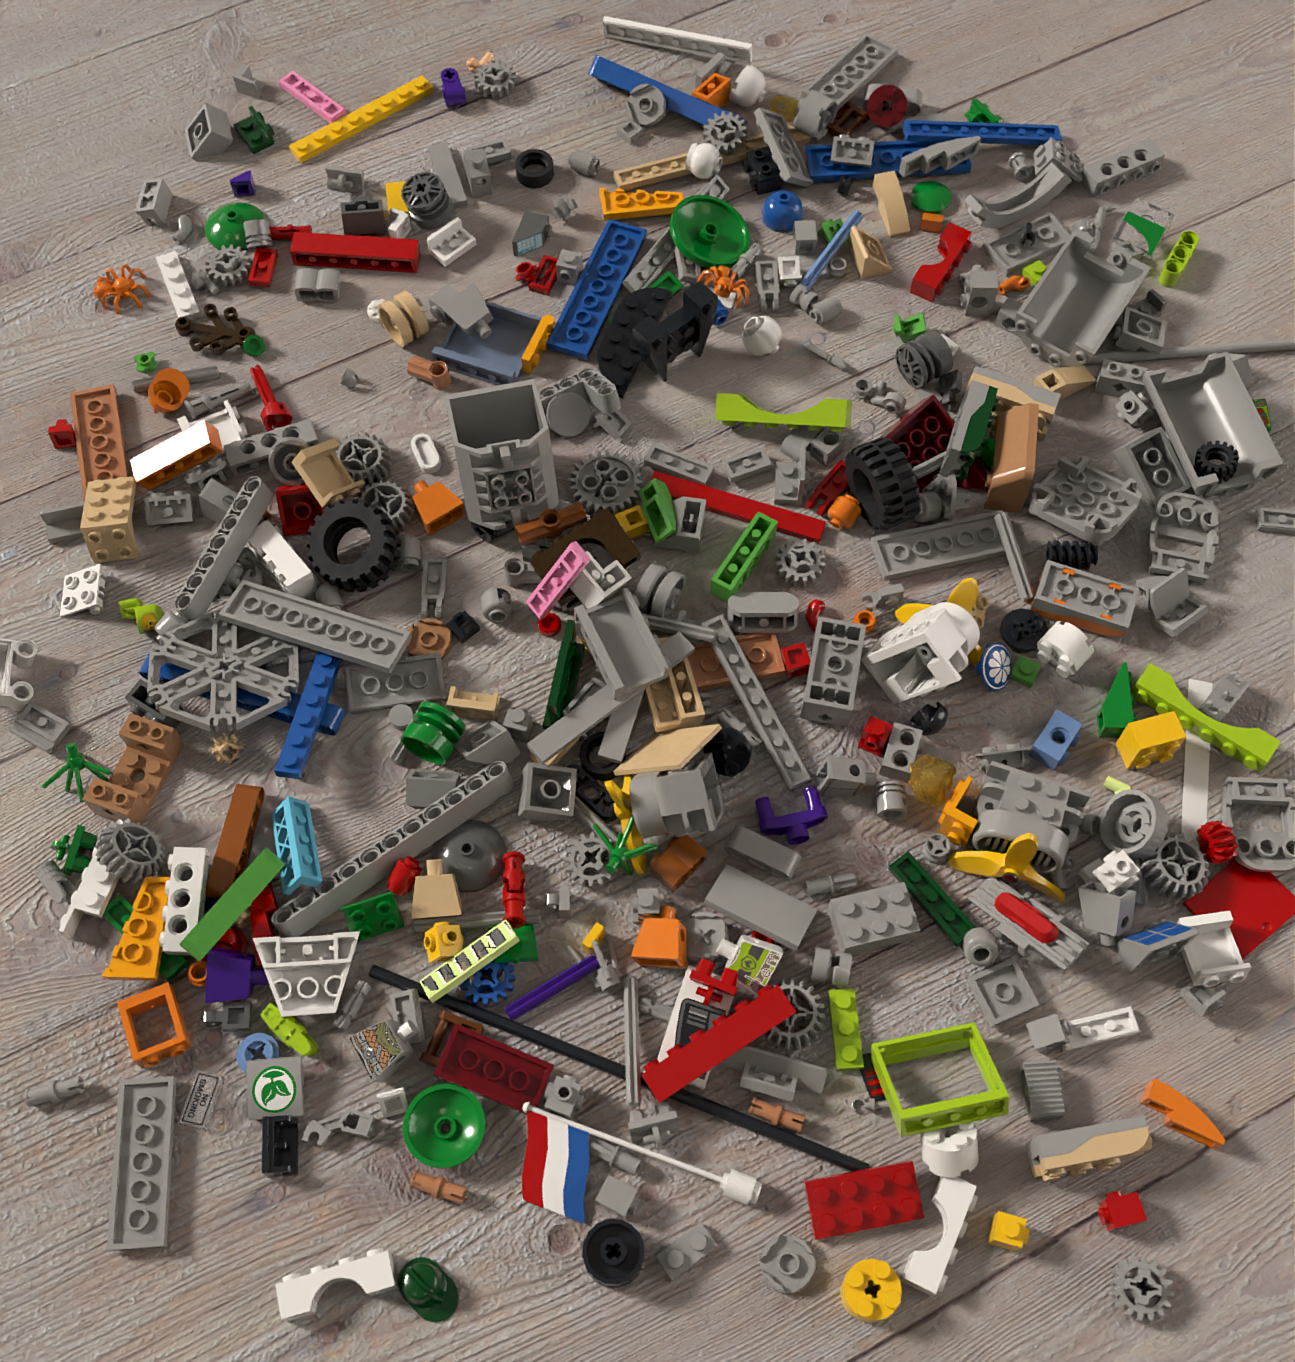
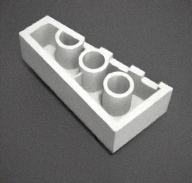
M268 520L256 526L247 543L284 593L310 601L315 599V592L318 590L317 586L320 585L318 579L307 567L303 559L296 554L291 543L284 540V536L278 526L273 527Z

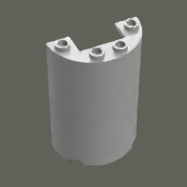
M1076 228L1022 304L1015 317L1017 333L1029 349V352L1049 362L1052 366L1072 367L1081 366L1089 362L1151 269L1150 266L1131 258L1124 271L1089 253L1088 250L1094 238Z
M1228 352L1213 353L1206 358L1200 370L1186 371L1178 376L1164 377L1167 372L1165 368L1159 370L1152 369L1144 373L1143 384L1196 496H1202L1207 500H1217L1239 494L1254 487V483L1258 482L1261 477L1264 480L1268 479L1284 464ZM1209 441L1212 444H1215V441H1220L1219 444L1227 442V447L1233 445L1234 450L1237 449L1239 460L1237 471L1233 478L1229 477V481L1226 482L1222 479L1221 483H1218L1219 480L1216 473L1203 477L1197 476L1194 470V462L1197 449L1202 444L1207 446ZM1209 460V461H1208V462H1210V463H1212V464H1223V463H1224L1223 461H1220V460Z

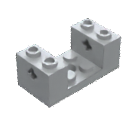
M818 617L800 718L848 727L853 711L866 625ZM830 661H837L841 664V668L832 669L828 663Z

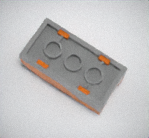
M1047 560L1030 610L1037 611L1041 616L1061 621L1062 623L1068 622L1075 627L1096 634L1111 637L1124 636L1129 628L1140 589Z

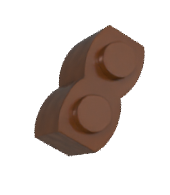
M688 835L673 837L667 846L669 849L663 854L658 853L650 863L652 865L651 875L672 893L677 891L689 876L707 859V851Z

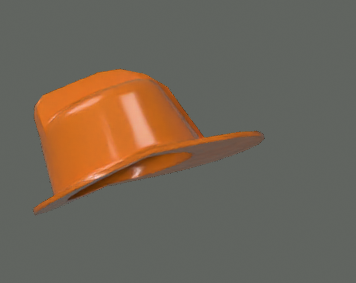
M166 368L157 373L148 389V400L154 408L155 414L158 412L170 413L181 407L190 390L187 377L181 371L174 368Z

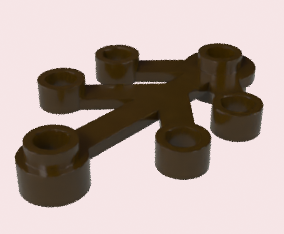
M211 303L205 305L203 310L206 317L210 318L215 326L194 323L184 316L179 317L175 323L176 330L180 336H189L193 332L210 334L202 339L200 337H193L190 339L189 344L195 352H199L204 347L210 345L211 352L214 355H221L225 350L238 344L243 347V342L247 336L256 335L251 327L243 326L238 318L236 309L233 307H228L224 310L226 320L231 322L235 330L228 329L219 317L216 306ZM224 337L230 338L224 342L218 341Z

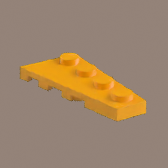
M599 187L604 221H608V219L617 220L672 214L676 206L684 199L682 192L655 191L654 194H649L645 190H637L636 193L625 192V189L617 188L616 192L606 191V188Z
M145 877L132 906L133 911L129 921L125 922L122 929L123 934L118 946L115 945L111 954L112 960L109 967L105 968L102 975L105 980H158L163 949L160 948L159 939L161 932L165 931V921L162 919L163 907L168 904L165 885L166 881L170 880V877Z

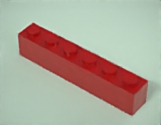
M294 232L290 248L293 263L297 266L406 273L418 272L421 256L417 239Z
M770 984L766 985L756 992L759 996L752 1002H749L747 998L734 1007L737 1012L727 1017L724 1013L712 1021L713 1028L706 1032L703 1028L689 1036L691 1042L684 1047L679 1043L666 1052L669 1057L659 1062L656 1058L645 1065L643 1068L646 1072L641 1075L657 1101L661 1103L795 1014V1009L780 986L776 985L772 988Z

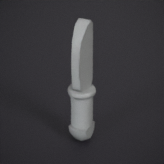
M808 343L806 348L827 359V363H831L843 371L849 370V363L836 357L833 353L830 355Z

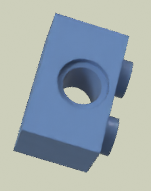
M1056 709L1033 744L1028 756L1053 771L1058 763L1063 766L1070 755L1067 749L1070 745L1075 747L1082 736L1078 732L1083 724ZM1055 738L1060 740L1062 744L1054 742L1053 739Z

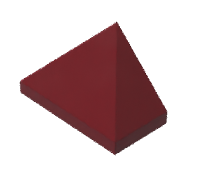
M975 458L974 464L970 466L966 479L957 480V487L989 491V487H985L987 472L978 459Z

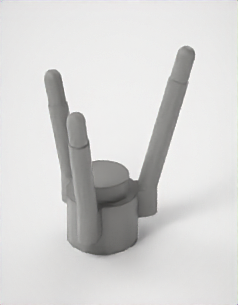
M607 935L612 967L606 964L597 941H592L601 968L596 971L597 977L593 972L588 976L593 981L595 988H601L602 992L618 987L621 984L620 978H622L611 935ZM569 945L568 950L577 962L583 960L575 949Z

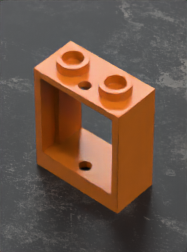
M169 982L117 1002L133 1062L140 1067L148 1068L155 1066L160 1062V1059L168 1056L176 1057L185 1053V1049L192 1047L176 989ZM167 1003L177 1037L141 1051L132 1017Z

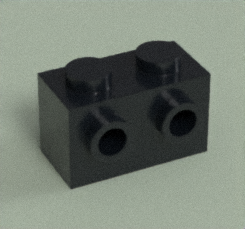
M770 147L746 151L743 168L745 173L749 174L751 187L755 188L757 194L762 195L781 190L782 178L780 176V169L772 159Z

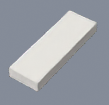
M1132 1007L1068 1021L1072 1032L1071 1035H1068L1070 1043L1062 1045L1061 1048L1063 1052L1139 1034L1141 1031Z

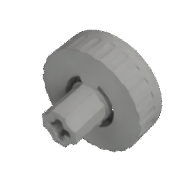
M1134 789L1121 791L1108 801L1102 811L1100 818L1102 840L1110 850H1116L1117 853L1124 850L1130 858L1146 857L1148 853L1155 851L1165 838L1168 829L1167 812L1164 805L1154 796Z

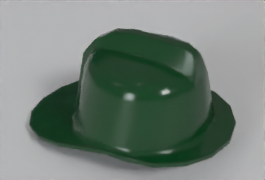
M419 1257L410 1260L400 1271L398 1278L399 1292L418 1315L427 1321L439 1322L446 1320L454 1313L459 1300L458 1289L453 1280L437 1263L430 1258Z

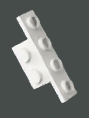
M95 847L92 853L93 858L89 866L82 873V881L79 888L72 894L71 905L67 913L60 920L58 931L67 939L72 940L84 913L102 918L120 878H114V874L111 871L106 872L105 865L99 864L101 858L95 856L97 853Z

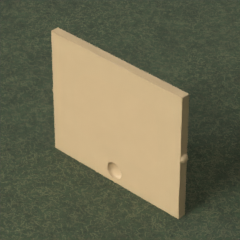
M720 724L654 732L613 772L617 776L682 769L722 727Z

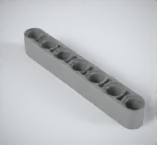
M258 476L250 477L244 483L174 601V607L189 621L205 615L273 498L272 490Z

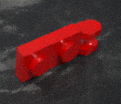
M840 460L828 473L806 503V507L812 509L819 498L824 499V503L817 512L821 517L829 510L835 499L841 496L848 488V479L845 475L846 467L843 460Z

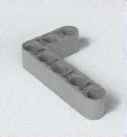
M594 368L580 370L538 391L545 417L548 403L554 396L565 392H573L580 395L585 401L589 400L605 414L615 413L621 408L616 386Z

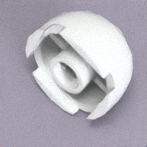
M751 64L750 66L747 65L735 81L737 82L736 90L732 88L729 96L730 101L741 107H751L757 101L761 102L766 95L764 90L766 82L763 73Z

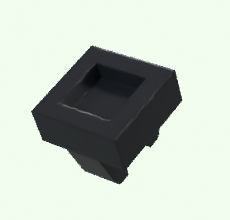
M466 611L458 612L447 623L451 633L462 644L480 631V626Z

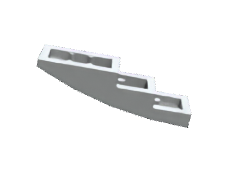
M979 136L959 138L917 150L902 157L899 173L906 177L920 169L926 174L939 166L948 170L978 154L981 138Z

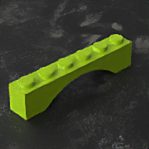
M717 393L715 420H722V425L735 426L736 421L744 422L743 426L757 427V422L765 423L767 428H778V424H786V429H800V425H808V430H821L822 426H830V431L843 432L844 427L851 428L853 400L825 398L817 405L805 411L794 414H777L762 409L745 395Z
M1149 663L1130 692L1134 694L1137 701L1155 709L1160 715L1175 711L1183 729L1191 731L1204 742L1214 745L1224 754L1232 756L1242 762L1247 768L1258 773L1269 762L1281 742L1260 728L1235 727L1206 716L1182 695L1172 675L1152 663Z

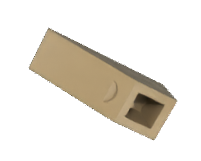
M1084 365L1053 368L1035 377L1033 385L1061 394L1060 401L1096 383L1097 380Z

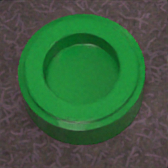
M249 335L243 342V350L250 357H259L265 350V343L260 336Z

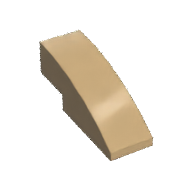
M895 171L875 174L873 188L879 200L878 208L889 236L895 237L910 234L906 206Z

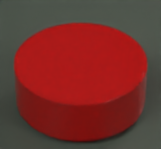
M548 613L545 618L538 619V630L543 636L553 637L560 632L561 620L558 615Z

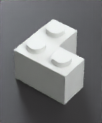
M586 551L585 553L591 560L569 588L588 609L603 603L621 589L632 577L617 560L602 569L592 555Z

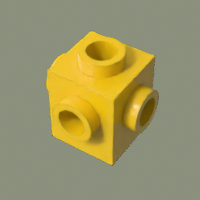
M438 922L434 924L433 928L425 932L424 947L427 950L429 963H445L463 950L464 939L460 932V925Z

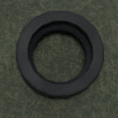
M526 150L515 161L517 180L525 187L541 188L552 181L554 176L553 159L544 150ZM531 164H540L546 167V169L539 173H528L523 170Z
M605 732L590 735L580 747L581 766L596 781L615 779L617 776H615L613 771L621 765L615 763L608 768H597L589 761L590 751L594 747L601 745ZM626 752L622 763L626 760Z

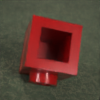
M1121 1190L1105 1194L1106 1199L1098 1203L1100 1207L1098 1208L1099 1219L1102 1225H1106L1108 1232L1147 1221L1138 1192L1123 1195Z

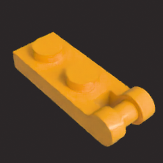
M552 315L542 317L521 358L522 369L525 373H532L534 367H537L540 363L542 351L547 349V341L555 325Z

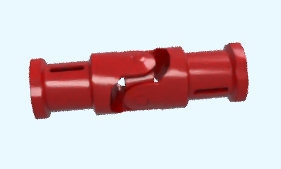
M510 851L502 857L503 864H505V872L502 875L504 884L502 891L503 906L505 907L503 921L506 919L513 929H518L526 924V917L523 916V907L526 905L525 873L523 872L525 855L521 854V852Z

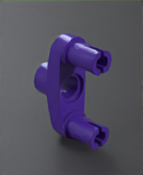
M811 786L803 790L808 810L775 817L769 797L756 799L755 804L760 819L758 821L760 832L764 835H786L790 845H797L808 841L810 838L808 829L823 823L828 818L826 807L822 806L817 787Z

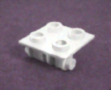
M102 564L65 576L60 617L85 609H90L92 614H100V611L103 610L102 599L105 595L103 592H105V580L107 578L102 570Z

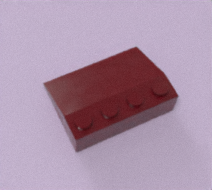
M933 394L917 403L880 437L893 440L894 444H897L901 452H904L908 463L914 468L947 450L955 422ZM941 468L917 479L916 484L919 487L920 493L933 480V476L940 473Z

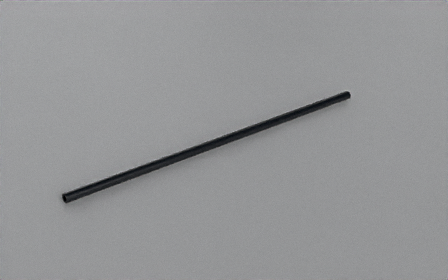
M377 965L371 967L369 977L403 991L418 989V996L430 1001L421 983ZM445 994L434 1002L462 1015L626 1080V1070L623 1064L449 994ZM641 1075V1087L651 1091ZM680 1089L668 1097L850 1172L869 1167V1164L685 1089Z

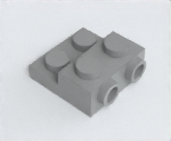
M1126 306L1114 324L1116 328L1112 334V339H1115V345L1123 350H1129L1134 353L1138 347H1142L1147 351L1160 354L1164 347L1166 321Z

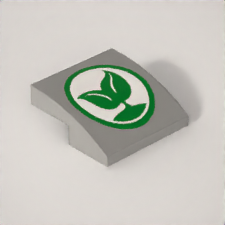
M302 1056L247 1061L246 1078L249 1120L263 1119L264 1116L304 1115Z

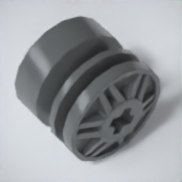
M421 172L411 176L404 183L401 197L417 226L422 229L431 230L437 229L449 221L453 214V203L439 176L431 172Z
M929 330L918 336L915 340H911L896 349L895 357L898 369L905 381L914 388H920L926 383L931 382L934 378H939L952 370L953 355L946 340L936 331Z

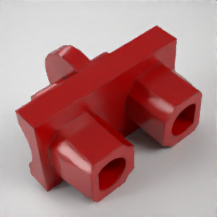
M702 958L696 970L691 971L689 978L694 982L709 987L708 990L699 986L697 988L696 994L705 997L703 1005L708 1007L711 1000L721 1003L723 996L714 993L715 990L736 997L739 973L725 967L721 980L711 977L715 963Z

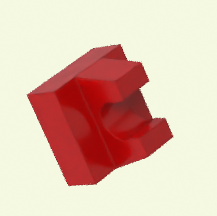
M67 419L57 420L56 426L49 427L48 434L55 449L77 447L74 429L71 424H68Z

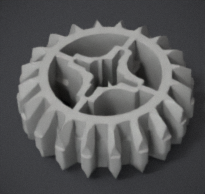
M357 432L355 437L348 434L347 440H340L341 445L335 451V454L354 482L363 480L365 482L364 486L369 484L371 486V481L379 482L381 477H387V471L391 468L390 463L392 459L389 454V448L382 439L378 440L375 434L370 437L367 432L360 436Z
M380 478L377 484L371 481V486H363V492L355 499L357 501L364 500L376 506L392 520V524L396 526L397 530L402 529L405 531V524H411V517H414L415 514L413 496L408 492L406 486H401L399 481L394 484L391 479L384 483ZM361 527L362 530H367V532L370 534L368 528Z
M129 818L125 821L118 819L116 822H111L110 825H107L99 834L95 846L97 849L95 856L101 858L99 864L106 866V872L111 871L114 874V878L121 877L123 883L128 880L133 885L137 882L143 883L145 877H155L163 867L166 854L164 853L165 846L160 844L162 838L155 837V831L148 830L147 825L141 826L138 820L132 823Z
M1174 831L1165 835L1161 845L1155 851L1148 853L1146 857L1140 858L1144 862L1140 869L1147 872L1144 878L1151 880L1150 887L1156 886L1158 894L1165 892L1167 899L1175 897L1178 901L1183 898L1190 899L1194 895L1199 894L1209 882L1207 878L1211 872L1207 870L1210 863L1204 861L1207 854L1199 851L1201 845L1195 846L1192 844L1193 838L1185 840L1183 833L1176 835ZM1162 851H1164V854H1165V855L1163 856V859H1161V852H1162ZM1189 873V881L1187 882L1186 876Z
M790 978L789 985H786L784 979H780L779 986L796 1013L791 1018L790 1025L788 1024L789 1018L781 1022L784 1032L774 1027L768 1031L765 1038L766 1042H770L773 1038L776 1039L774 1044L776 1048L780 1046L781 1042L785 1043L784 1048L786 1051L790 1049L791 1043L794 1044L796 1050H800V1041L805 1046H809L811 1043L809 1037L814 1040L818 1038L819 1035L816 1031L823 1030L824 1025L820 1022L825 1021L826 1018L825 1014L820 1013L824 1010L825 1005L817 1003L821 998L820 994L812 996L813 986L805 990L804 981H800L799 986L794 985V978ZM773 982L770 983V985L772 986V988L776 986L775 983H773ZM795 998L801 999L807 1005L809 1011L798 1006ZM804 1020L811 1021L804 1030L792 1033L796 1023H804Z

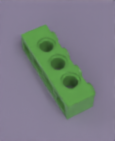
M760 512L756 513L711 579V595L728 603V599L740 591L776 537L778 521Z

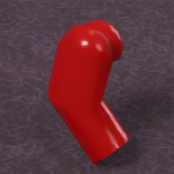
M817 599L809 603L805 614V619L814 633L818 617L825 610V603Z

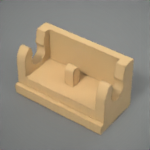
M451 686L446 706L448 710L459 717L497 721L501 695L494 691L493 695L458 691L456 686Z

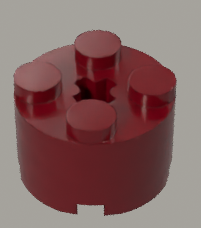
M890 84L876 88L870 95L867 103V112L871 121L875 125L884 128L895 126L901 122L908 108L904 92L897 86ZM884 101L887 103L889 101L892 102V110L890 112L882 110Z

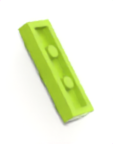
M855 988L828 990L836 1071L862 1070L864 1064Z

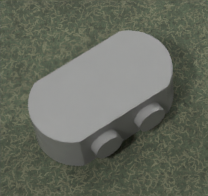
M738 592L728 599L727 623L732 630L738 633H788L793 631L798 625L799 601L794 595L787 592Z

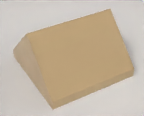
M855 225L851 227L848 250L861 279L890 273L892 268L879 239Z

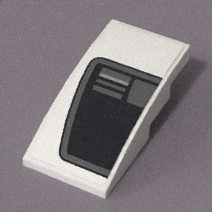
M690 965L687 967L657 1058L659 1062L669 1057L666 1053L669 1049L679 1043L684 1047L691 1042L689 1036L702 1028L705 1032L714 1027L712 1021L724 1013L727 1017L729 1015L734 997L723 992L714 991V993L723 996L721 1003L711 1000L708 1007L703 1005L705 997L697 995L696 991L698 986L707 990L709 987L690 980V973L692 970H696V967ZM714 973L711 975V977L721 980L722 976ZM711 1069L689 1083V1085L704 1090Z

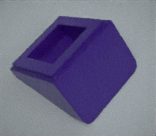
M251 170L230 179L234 197L255 195V182Z

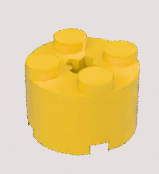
M865 1259L856 1263L845 1274L841 1284L840 1295L842 1303L849 1314L860 1321L876 1323L884 1320L897 1309L901 1301L902 1288L898 1275L888 1263L877 1259ZM868 1284H870L871 1288L875 1287L877 1290L874 1298L871 1294H865L864 1290L868 1287Z

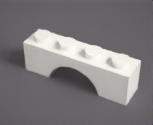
M940 1177L931 1202L938 1209L943 1220L942 1238L935 1248L927 1251H913L910 1254L900 1279L901 1282L931 1297L937 1291L942 1292L948 1277L944 1275L947 1264H953L958 1249L954 1248L957 1237L962 1239L968 1222L964 1221L967 1211H973L978 1196L974 1195L977 1186L958 1177Z
M383 1248L368 1251L366 1253L367 1257L356 1260L355 1256L339 1260V1265L328 1268V1265H320L312 1268L311 1273L300 1276V1273L284 1276L283 1282L275 1284L281 1320L289 1322L315 1314L317 1303L323 1292L337 1282H356L371 1297L398 1289L392 1254L389 1251H384Z

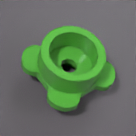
M150 351L141 355L137 354L134 357L135 362H137L136 370L143 373L153 372L158 366L154 359L156 357L155 353Z

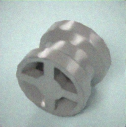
M941 833L931 834L927 837L923 846L922 853L924 858L931 863L938 864L943 862L951 848V843Z

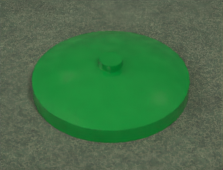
M708 195L687 197L676 206L671 215L669 228L673 242L684 256L700 266L706 268L713 266L716 268L719 266L730 268L740 259L739 257L745 254L749 248L750 233L745 220L734 207L719 198Z

